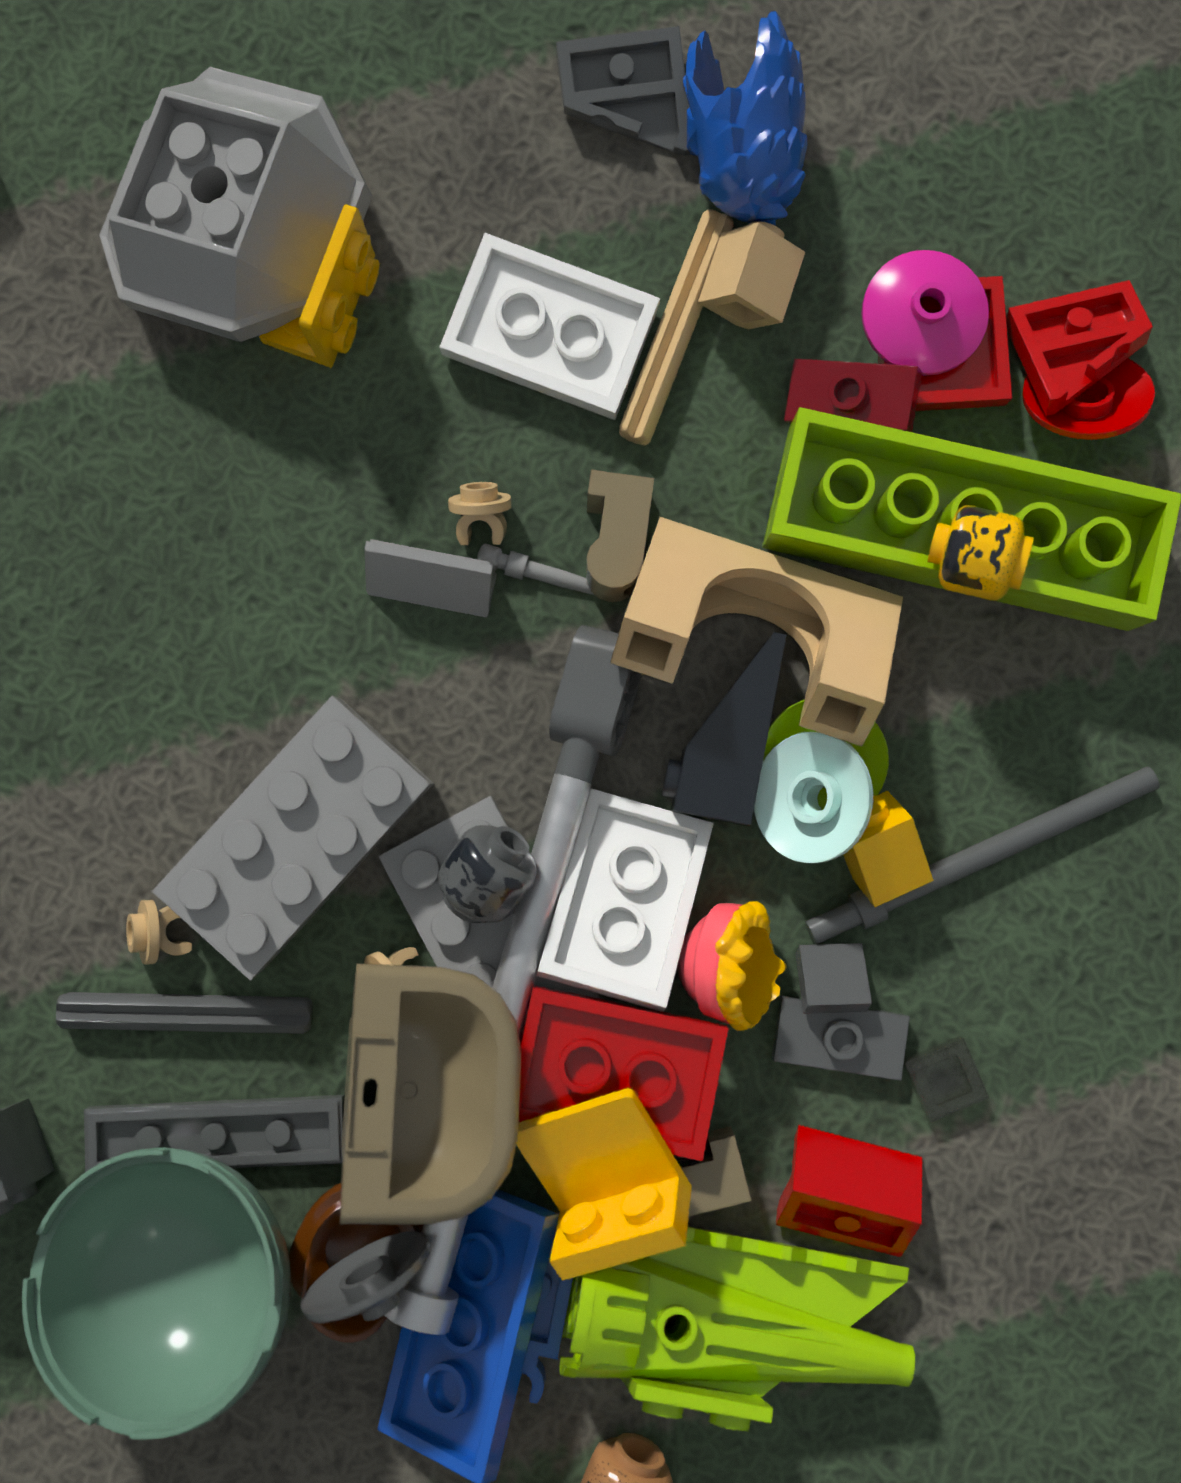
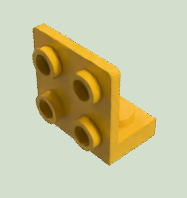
M347 204L343 206L301 317L273 331L259 335L262 343L332 368L338 352L346 354L350 350L358 324L357 318L352 316L360 294L368 297L372 293L380 267L379 260L374 259L375 253L371 245V238L367 234L358 208Z
M626 1088L518 1123V1140L516 1145L560 1211L550 1263L562 1281L686 1246L692 1185L634 1090Z

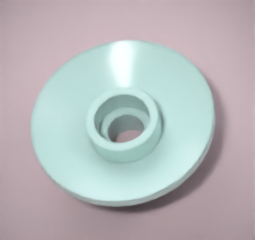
M819 732L799 733L775 746L763 761L754 806L758 826L769 844L789 859L804 863H821L840 857L859 841L868 825L873 807L871 777L859 753L846 741ZM825 787L827 790V803L822 810L818 805L817 796L819 791Z

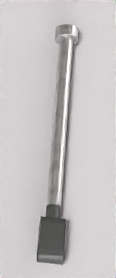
M581 625L573 638L550 718V739L563 745L531 852L535 861L537 875L533 886L515 908L492 987L500 993L517 1021L519 1036L599 756L604 754L614 757L618 753L624 740L642 673L610 663L619 633L587 625ZM468 1215L461 1219L423 1226L421 1233L427 1237L431 1247L429 1256L415 1276L398 1291L401 1300L392 1311L385 1315L389 1320L417 1332L427 1334H446L449 1332L459 1295L449 1288L448 1284Z

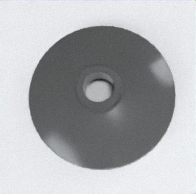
M417 1231L397 1233L372 1242L351 1253L322 1274L307 1290L301 1302V1309L305 1317L309 1321L321 1323L343 1320L358 1314H362L366 1321L375 1320L386 1315L399 1304L401 1296L398 1291L415 1276L427 1260L431 1249L427 1237Z

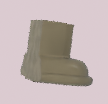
M356 964L352 1018L349 1021L341 1148L343 1165L340 1224L430 1225L461 1219L491 1200L509 1174L518 1140L521 1048L517 1021L500 993L477 976L445 967ZM374 1079L377 1082L376 1103L368 1107L363 1104V1086L366 1080Z

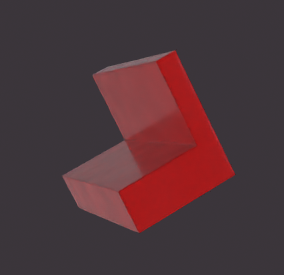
M798 1125L794 1139L792 1173L779 1200L776 1225L901 1258L922 1224V1157Z

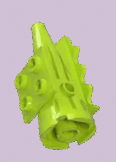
M688 1227L686 1246L573 1278L562 1338L572 1339L570 1352L573 1353V1358L560 1356V1375L569 1378L621 1379L633 1398L642 1402L641 1410L646 1413L665 1418L681 1419L683 1408L694 1409L709 1414L708 1422L713 1425L739 1431H749L751 1420L772 1423L773 1408L761 1397L780 1382L894 1384L909 1387L915 1371V1352L913 1346L898 1343L852 1327L853 1324L908 1282L909 1268L773 1241ZM676 1314L674 1325L664 1330L666 1320Z

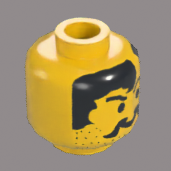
M964 506L955 513L951 525L937 524L927 562L940 565L938 578L943 588L961 594L997 601L1005 596L1009 588L1020 590L1034 538L1024 536V524L1017 516L974 506Z

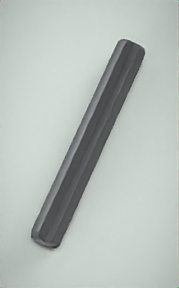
M69 992L60 995L56 1003V1024L62 1029L304 1034L311 1030L313 1022L312 1000L308 997Z

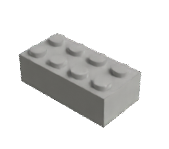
M332 695L152 892L249 980H252L273 961L434 783L347 703Z

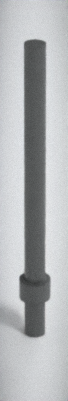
M1146 766L929 865L934 881L882 905L874 907L861 889L848 895L849 902L805 921L807 931L814 944H819L859 925L866 930L888 920L887 912L1159 789V780L1155 772Z

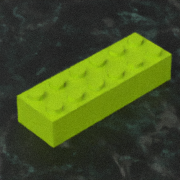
M799 407L788 430L762 548L947 590L939 582L940 565L927 562L937 524L951 525L955 513L964 506L997 511L1020 518L1024 524V536L1034 538L1020 590L1009 588L1005 596L997 600V602L1130 631L1157 620L1181 504V493Z

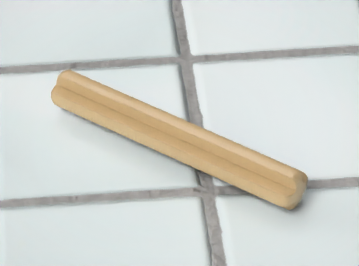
M706 210L701 216L620 423V436L635 444L647 445L652 439L703 308L698 303L720 234L732 230L734 226L733 219L730 216L719 213L716 210Z

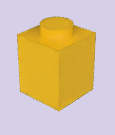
M888 790L879 795H873V807L868 825L859 841L843 855L853 880L872 905L877 907L934 880L913 817Z

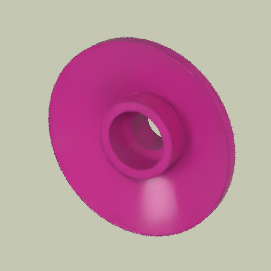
M917 250L893 258L877 271L866 289L861 314L866 338L881 359L892 365L918 366L922 371V376L945 373L958 367L975 352L987 329L989 308L987 296L980 280L966 264L943 252ZM924 296L934 298L940 304V311L937 313L926 312L921 307L920 298Z

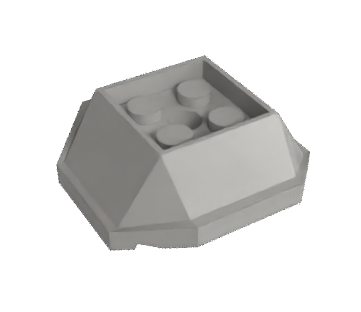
M209 67L194 81L161 89L150 118L143 124L99 236L118 298L130 309L242 342L273 331L301 317L343 206L347 204L358 208L362 220H364L373 195L354 160L331 110L322 96Z

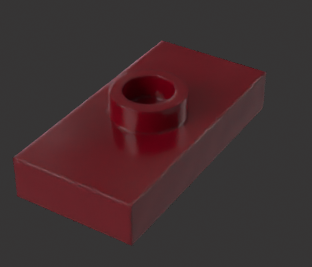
M794 359L784 421L791 425L799 407L912 432L922 371L918 366Z

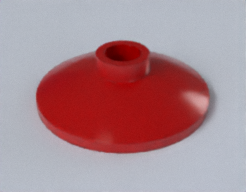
M1127 358L1056 414L1045 416L1028 376L1024 381L1022 397L1027 412L1042 427L1062 436L1092 440L1115 437L1129 432L1140 425L1152 409L1155 389L1148 373L1136 362Z

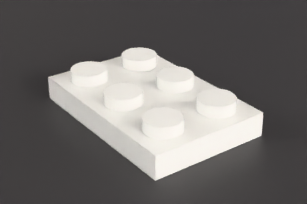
M484 233L440 344V351L445 357L615 420L658 311L660 298Z
M590 789L537 976L664 1012L667 1007L714 823Z

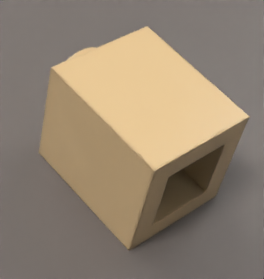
M755 221L749 225L720 234L698 303L736 326L745 329L782 323L805 251L784 239L785 234L780 228L766 222Z

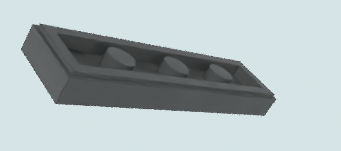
M344 1095L90 1106L84 1109L85 1172L121 1154L148 1148L190 1150L210 1156L231 1168L343 1163L341 1148Z

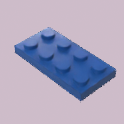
M500 1189L496 1191L491 1200L468 1214L448 1287L459 1295L450 1330L446 1334H427L405 1327L401 1328L377 1427L378 1431L473 1483H490L497 1479L559 1214Z

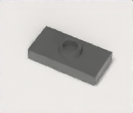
M780 995L771 1059L775 1062L901 1081L910 1016L875 1009H868L867 1012L804 1014L801 998Z

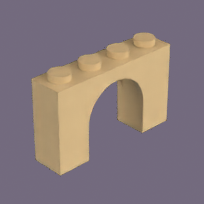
M660 517L627 607L610 663L673 684L691 631L698 623L711 616L726 613H739L759 617L775 624L794 638L808 660L810 676L799 726L862 746L885 704L903 597Z

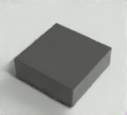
M862 943L799 945L795 955L804 1014L868 1011L872 1001Z

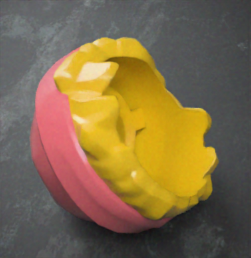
M749 901L744 905L735 903H719L715 905L685 935L677 964L679 979L688 995L698 1004L702 1014L724 1024H730L737 1031L751 1029L760 1022L762 1016L767 1013L771 1001L780 995V987L775 981L778 975L782 974L787 968L784 961L777 957L769 936L771 932L770 918L765 906L758 901Z

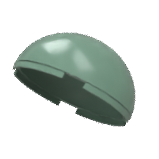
M148 1148L121 1154L89 1169L71 1183L50 1207L36 1232L40 1237L34 1252L30 1277L23 1279L22 1313L28 1346L40 1375L53 1395L66 1409L86 1424L92 1425L96 1423L113 1432L130 1436L129 1439H160L183 1434L212 1421L237 1403L251 1389L270 1362L280 1342L291 1298L289 1254L279 1222L267 1201L252 1183L223 1162L205 1154L175 1148Z

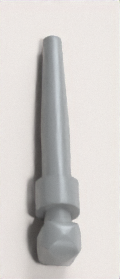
M483 544L478 551L477 560L491 562L495 571L498 568L505 570L504 575L521 580L525 576L559 587L594 595L590 591L585 577L528 560V555L514 551L507 555L502 553L499 547L490 544Z

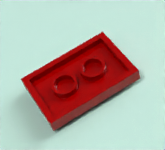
M534 985L521 1043L518 1122L630 1088L638 1096L672 1154L703 1161L729 1028L723 1024Z

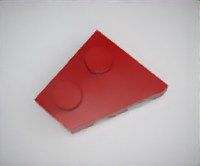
M1130 280L1010 307L1006 318L1007 331L1045 416L1056 414L1146 345L1153 328Z

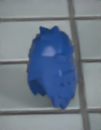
M772 11L768 14L767 18L760 19L756 56L744 83L737 88L727 87L724 91L720 63L718 59L715 60L709 34L703 31L699 34L696 41L690 43L687 53L686 75L683 76V88L689 104L687 109V149L691 155L698 156L700 165L698 178L702 195L707 196L718 209L728 216L748 224L761 221L776 226V220L786 218L788 214L785 209L801 191L800 187L806 175L802 168L807 150V135L803 133L806 116V93L803 84L801 55L799 51L795 50L793 42L789 41L780 16L776 11Z

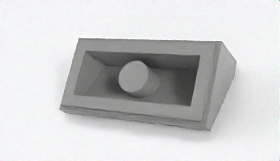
M373 539L370 542L366 541L364 551L366 591L368 595L476 616H488L497 576L491 562Z

